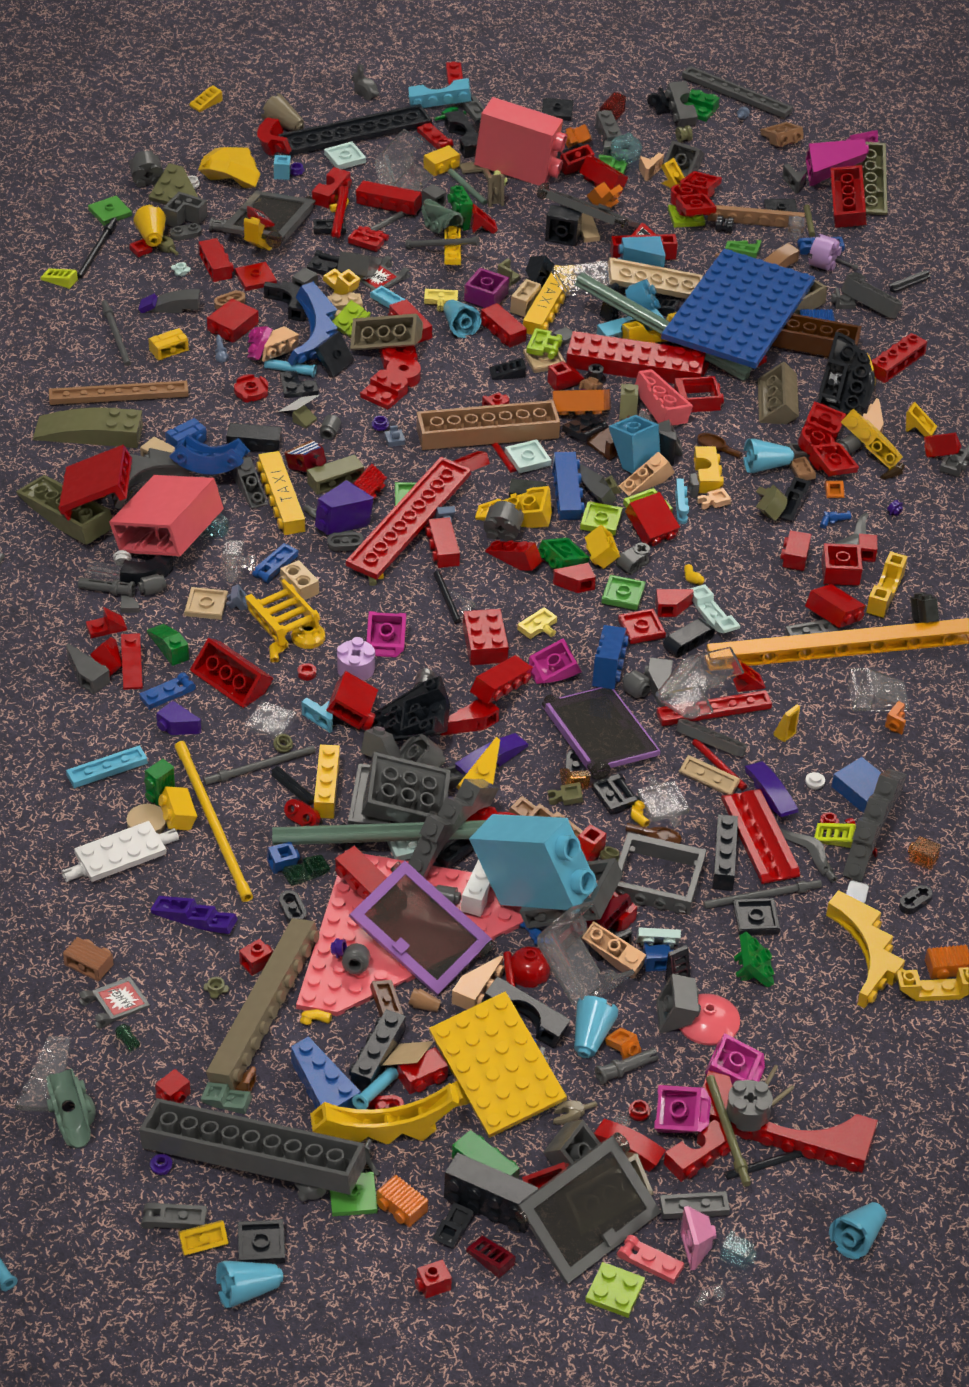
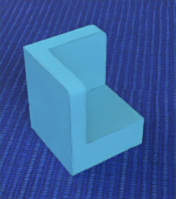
M275 155L274 179L290 180L291 156Z

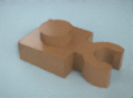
M593 377L582 380L579 385V389L602 390L603 383L598 382V379Z

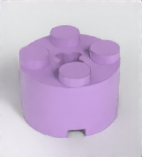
M819 234V237L815 238L810 250V254L813 255L812 259L809 258V265L833 271L836 266L835 260L842 251V247L839 246L840 241Z
M355 637L338 646V674L342 676L346 670L363 681L369 679L375 670L374 647L368 642L363 641L361 637Z

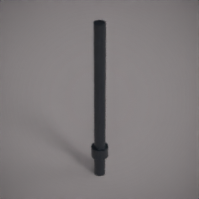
M112 218L109 224H106L103 228L102 235L77 273L78 278H83L104 242L113 233L114 226L117 223L116 218Z

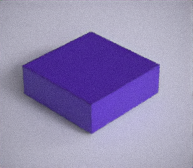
M155 293L141 299L138 309L141 313L155 308L158 299Z

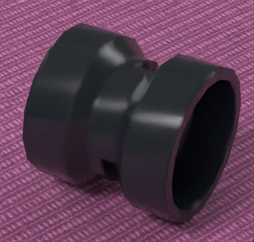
M718 215L716 231L721 232L723 230L726 233H732L734 217L724 218Z

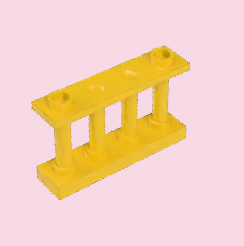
M285 579L281 580L283 590L261 600L256 599L252 594L245 596L248 611L279 646L287 643L285 636L288 632L305 624L311 623L316 629H320V615L317 610H313L296 592L294 586ZM284 597L288 598V600L281 602L275 606H272L270 608H264V606L273 603L279 599H282ZM293 605L296 607L280 616H271ZM300 614L305 616L285 626L279 625Z

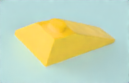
M549 486L533 487L526 489L527 492L520 495L516 493L511 494V498L505 500L496 499L478 506L475 519L485 521L491 505H495L498 501H507L516 505L515 508L518 511L521 510L523 512L524 519L521 527H549L552 516Z

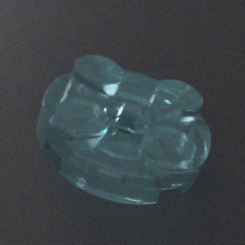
M631 133L617 136L612 140L611 155L617 161L623 160L626 161L625 163H631L640 157L642 145Z

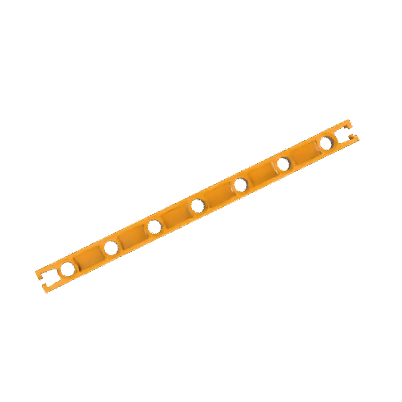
M969 618L707 644V652L709 654H706V660L709 669L714 670L734 668L732 662L736 659L741 660L748 666L969 644Z

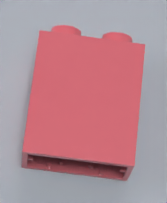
M492 97L481 114L474 165L488 168L492 171L498 170L501 174L544 187L550 177L558 178L562 168L563 160L557 158V152L563 151L567 141V134L561 132L563 119Z
M153 475L109 523L119 550L135 554L181 556L221 513L224 507L214 478Z

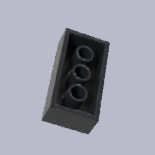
M457 1153L445 1171L444 1198L451 1204L455 1202L474 1211L475 1214L479 1213L487 1217L492 1222H499L506 1225L512 1231H520L525 1234L530 1223L518 1205L539 1188Z

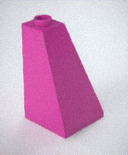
M865 139L809 144L805 157L809 186H814L830 178V168L854 166L864 161L866 155L869 154V146L866 145Z

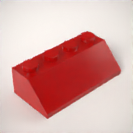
M212 638L206 640L190 668L191 672L243 708L264 695L274 679L221 641Z

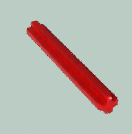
M347 186L340 187L331 236L333 238H339L341 234L349 193Z

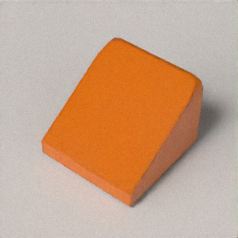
M826 481L824 483L827 498H844L843 481Z

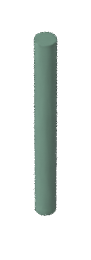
M452 168L448 170V174L482 205L487 204L488 201Z

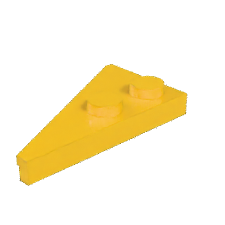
M498 737L493 740L456 786L458 790L464 779H484L493 784L500 745Z

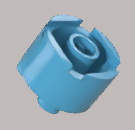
M647 279L626 287V297L648 310L661 308L658 299L655 297L656 289L653 284L650 285Z

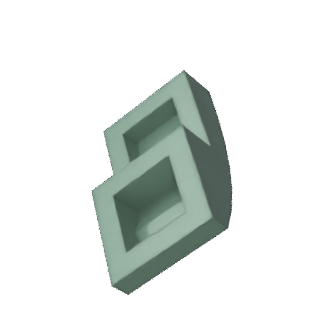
M208 1082L201 1097V1102L212 1107L246 1114L252 1095L250 1091L230 1090L228 1084Z

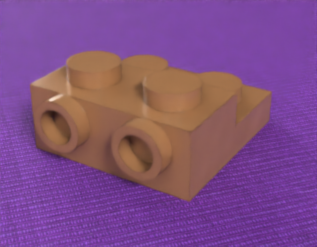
M788 122L760 129L761 135L766 136L770 144L776 145V147H784L788 143L794 144L804 139L803 127Z

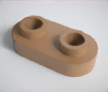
M232 291L220 295L214 299V307L219 309L232 298L244 304L246 301L245 293L242 291Z

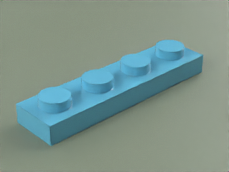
M139 745L67 769L66 775L72 786L77 788L148 764V760Z

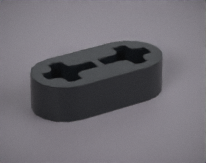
M924 885L915 887L901 897L899 903L900 911L908 915L914 914L931 901L932 890Z

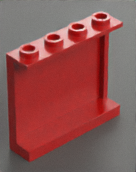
M124 444L66 467L62 493L60 495V505L58 507L61 515H64L68 521L71 519L72 509L114 492L120 501L127 498L132 457Z

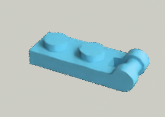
M676 478L677 522L685 524L688 522L687 514L689 513L688 498H685L687 497V486H684V479Z

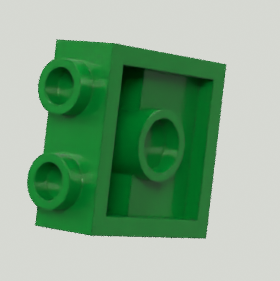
M692 89L688 102L684 104L694 105L698 116L697 119L706 122L718 109L720 98L715 94H706L701 90Z
M456 185L450 187L448 202L452 205L453 211L459 212L463 216L462 230H469L473 202L463 186Z
M569 538L542 540L538 548L541 558L554 569L585 564L590 559Z

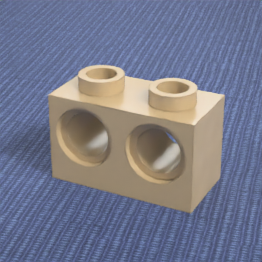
M526 279L511 296L510 312L525 317L541 291V284Z
M299 560L280 568L279 580L281 585V580L285 579L294 586L296 592L304 600L319 594V580Z

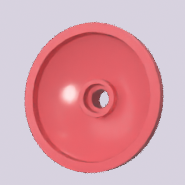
M699 994L698 1004L701 1006L699 1016L694 1019L691 1025L679 1028L693 1042L702 1045H717L724 1033L731 1037L737 1034L740 1027V1015L736 1007L727 999L714 994Z

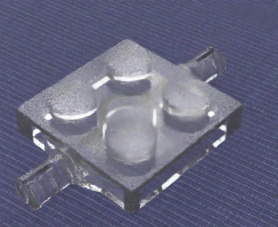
M652 774V777L649 775L647 780L650 786L638 789L637 793L638 797L645 804L648 816L652 822L669 819L673 827H678L680 821L677 816L689 814L690 808L675 781L659 783L655 775Z

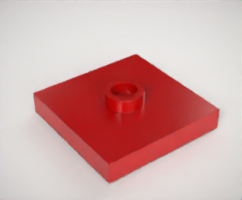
M266 262L235 268V274L245 291L263 288L265 282L277 284V280Z
M654 609L618 615L621 627L626 628L625 635L629 636L628 641L630 644L666 637V632Z

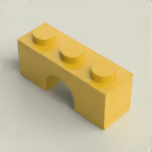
M695 446L694 466L695 471H698L699 493H707L723 487L722 466L719 465L720 454H717L716 447Z

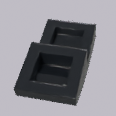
M454 1202L447 1217L442 1219L433 1240L454 1249L475 1215L474 1211Z

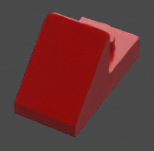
M473 204L471 215L472 232L474 233L481 226L485 231H490L492 234L498 231L496 221Z
M103 607L104 618L86 621V628L91 639L127 630L123 617Z
M112 637L103 642L90 654L96 662L109 669V676L122 666L117 641Z
M739 659L732 662L736 676L733 681L738 692L766 688L759 673Z

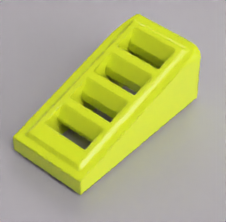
M49 268L40 277L43 281L69 289L78 280L77 271L71 269Z
M817 823L814 838L820 840L822 844L851 848L856 825ZM824 830H827L826 837H823Z

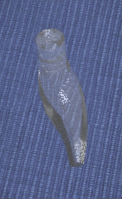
M452 590L450 591L464 605L461 610L462 613L476 607L475 602Z

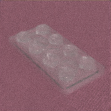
M606 260L553 267L551 271L566 296L588 293L575 286L576 278L581 272L606 286L611 285Z

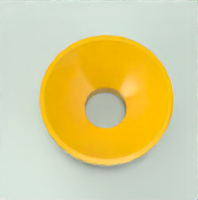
M311 623L292 630L291 639L300 648L314 649L324 643L325 631L322 626H320V629H316ZM304 627H312L313 630H311V631H306V630H304L303 628H304Z

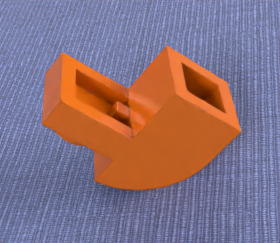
M585 124L575 129L572 127L565 129V134H567L566 145L568 148L580 142L586 144L593 141Z
M605 182L595 187L587 197L592 204L597 206L603 204L611 208L619 203V193L623 188L619 184L610 190Z

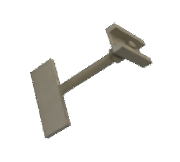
M474 162L460 163L462 173H484L488 181V207H492V204L504 206L503 174L491 175L490 171L492 170L476 166Z

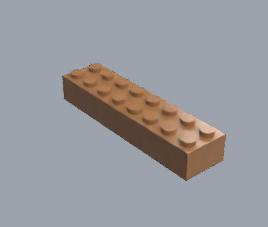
M554 400L418 411L416 429L421 449L427 450L532 441L536 439L559 438L560 420Z

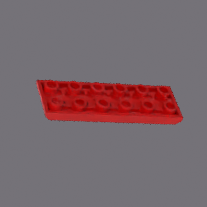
M761 789L721 796L730 816H738L737 833L761 884L800 877L799 867Z

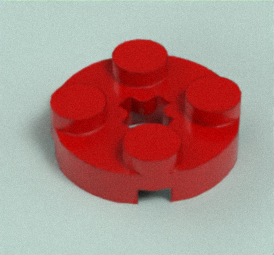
M254 374L240 376L236 380L237 382L234 383V393L243 402L248 403L260 400L268 395V382L262 376L257 378L254 377Z

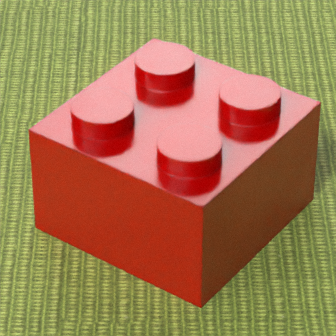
M824 543L821 558L823 584L860 585L863 570L860 545Z

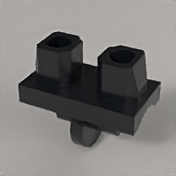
M658 88V94L651 93L648 95L647 102L649 105L655 106L657 115H661L662 112L670 113L669 100L666 98L663 88Z

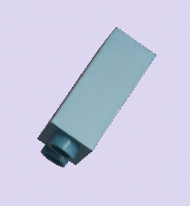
M492 814L469 838L500 905L576 911L598 886L595 874L588 865L581 849L580 841L575 836L568 818Z

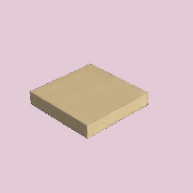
M523 349V354L534 373L548 371L549 365L562 361L565 362L560 351H558V354L553 359H549L548 353L544 352L543 356L526 353V349Z
M191 587L184 615L222 620L228 591Z

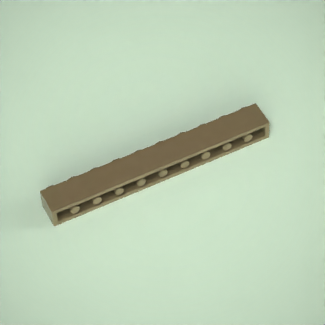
M291 919L206 1071L209 1082L228 1084L230 1090H235L238 1083L241 1082L243 1074L251 1064L252 1057L256 1050L259 1049L263 1037L268 1033L269 1026L273 1019L276 1018L280 1006L285 1002L286 995L290 988L293 987L297 975L302 971L303 964L310 956L314 944L319 940V931L315 921Z

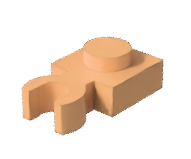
M724 488L707 492V496H698L697 503H702V509H708L711 505L714 508L731 504V498Z

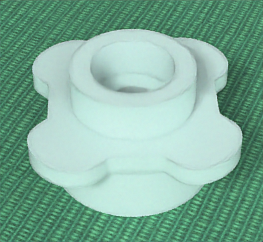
M179 262L171 266V269L174 270L177 276H185L191 270L190 267L186 266L185 262Z

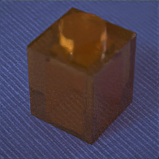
M919 836L916 842H911L909 846V862L932 870L939 858L941 844Z

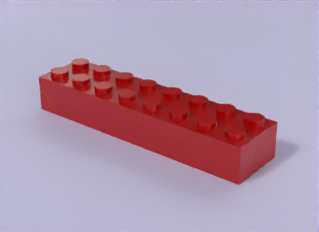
M573 331L567 351L566 363L575 369L588 371L591 364H600L604 368V374L637 378L639 371L652 369L667 383L674 384L676 378L702 377L706 353L690 348Z

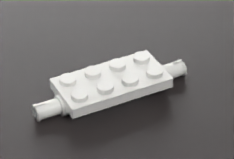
M149 821L74 848L75 855L79 861L78 865L62 870V876L66 883L81 876L89 877L90 881L94 882L165 855L166 848L164 845L178 841V833L173 828L158 834Z

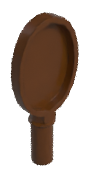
M701 433L697 437V442L703 447H716L717 451L725 452L739 459L742 457V452L726 445V441L718 435Z
M630 823L626 825V831L681 844V835L671 828L659 826L646 828L645 826L642 827Z

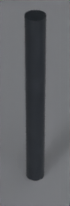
M435 571L434 577L454 624H460V616L440 571Z
M794 1150L793 1152H787L748 1164L747 1172L749 1174L804 1156L802 1151ZM735 1169L724 1172L727 1180L739 1177V1173H736Z

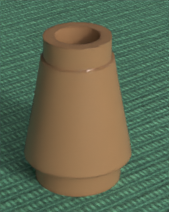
M414 988L408 1004L416 1009L437 1012L441 1000L421 988L419 990Z

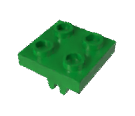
M747 932L739 935L741 952L734 956V961H739V965H743V968L736 972V977H741V981L756 978L765 987L774 985V970L771 966L772 955L769 949L764 948L755 937L753 938Z

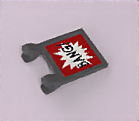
M387 255L383 258L373 277L360 279V282L371 290H375L381 285L388 289L399 281L409 278L410 274L408 272L410 269L404 267L398 274L388 268L393 263L390 262L392 257Z
M131 977L92 991L84 990L79 993L81 998L79 1002L82 1006H86L96 999L105 1013H99L95 1016L97 1021L95 1026L98 1029L106 1027L113 1021L150 1007V1004Z

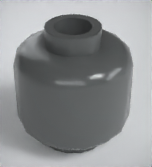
M637 670L626 673L622 679L623 690L634 698L645 697L651 689L650 679Z
M355 943L349 945L343 953V968L350 974L355 975L366 971L370 962L369 950L362 944Z

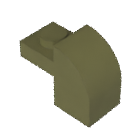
M775 485L767 489L759 487L756 493L762 499L756 505V508L767 518L776 521L787 505V497Z

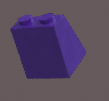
M346 480L318 498L314 526L327 535L370 525L374 497Z

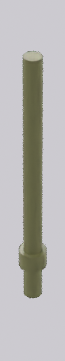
M709 1075L706 1077V1081L734 1159L735 1171L739 1173L742 1185L744 1187L750 1186L751 1180L747 1172L748 1165L746 1159L742 1157L715 1077L714 1075Z

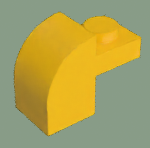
M333 269L323 276V281L334 289L333 294L346 295L359 287L360 278L350 269L342 274Z

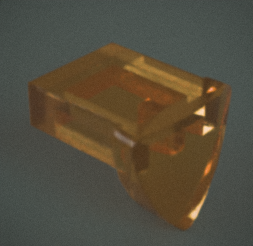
M560 768L562 785L580 782L581 790L588 789L591 778L589 770L570 771L568 768Z

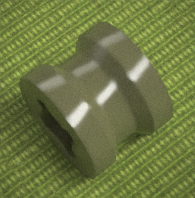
M689 125L684 128H676L675 134L678 142L692 140L693 133Z

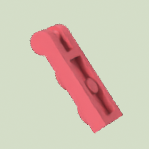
M633 1235L627 1236L624 1241L625 1245L620 1247L617 1252L619 1258L674 1284L684 1268V1262L640 1242ZM632 1249H633V1250L637 1251L638 1253H637V1254H634V1253H632L631 1251H632Z

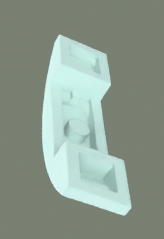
M705 584L690 588L694 591L693 603L706 622L717 632L727 633L740 629L739 623L733 616H726L715 603L714 594Z

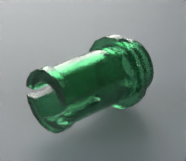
M121 1024L116 1028L117 1039H121L130 1052L134 1050L132 1046L135 1049L140 1046L139 1040L133 1035L129 1025Z

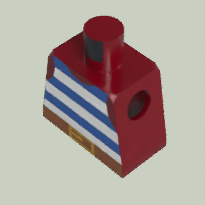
M313 440L284 452L287 466L292 470L307 472L308 469L322 466L326 463L323 447Z

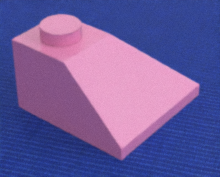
M686 1206L683 1210L680 1233L690 1270H695L711 1250L713 1239H716V1229L714 1225H711L708 1216Z

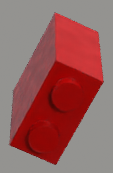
M233 298L207 317V330L213 334H219L223 339L233 343L259 324L258 310Z
M660 492L629 503L625 510L641 541L648 545L656 546L664 539L671 540L677 536V532L680 529L677 520Z
M832 584L811 590L805 607L838 628L859 622L864 616L863 611L866 606Z
M345 670L335 685L326 711L360 729L369 717L378 689Z

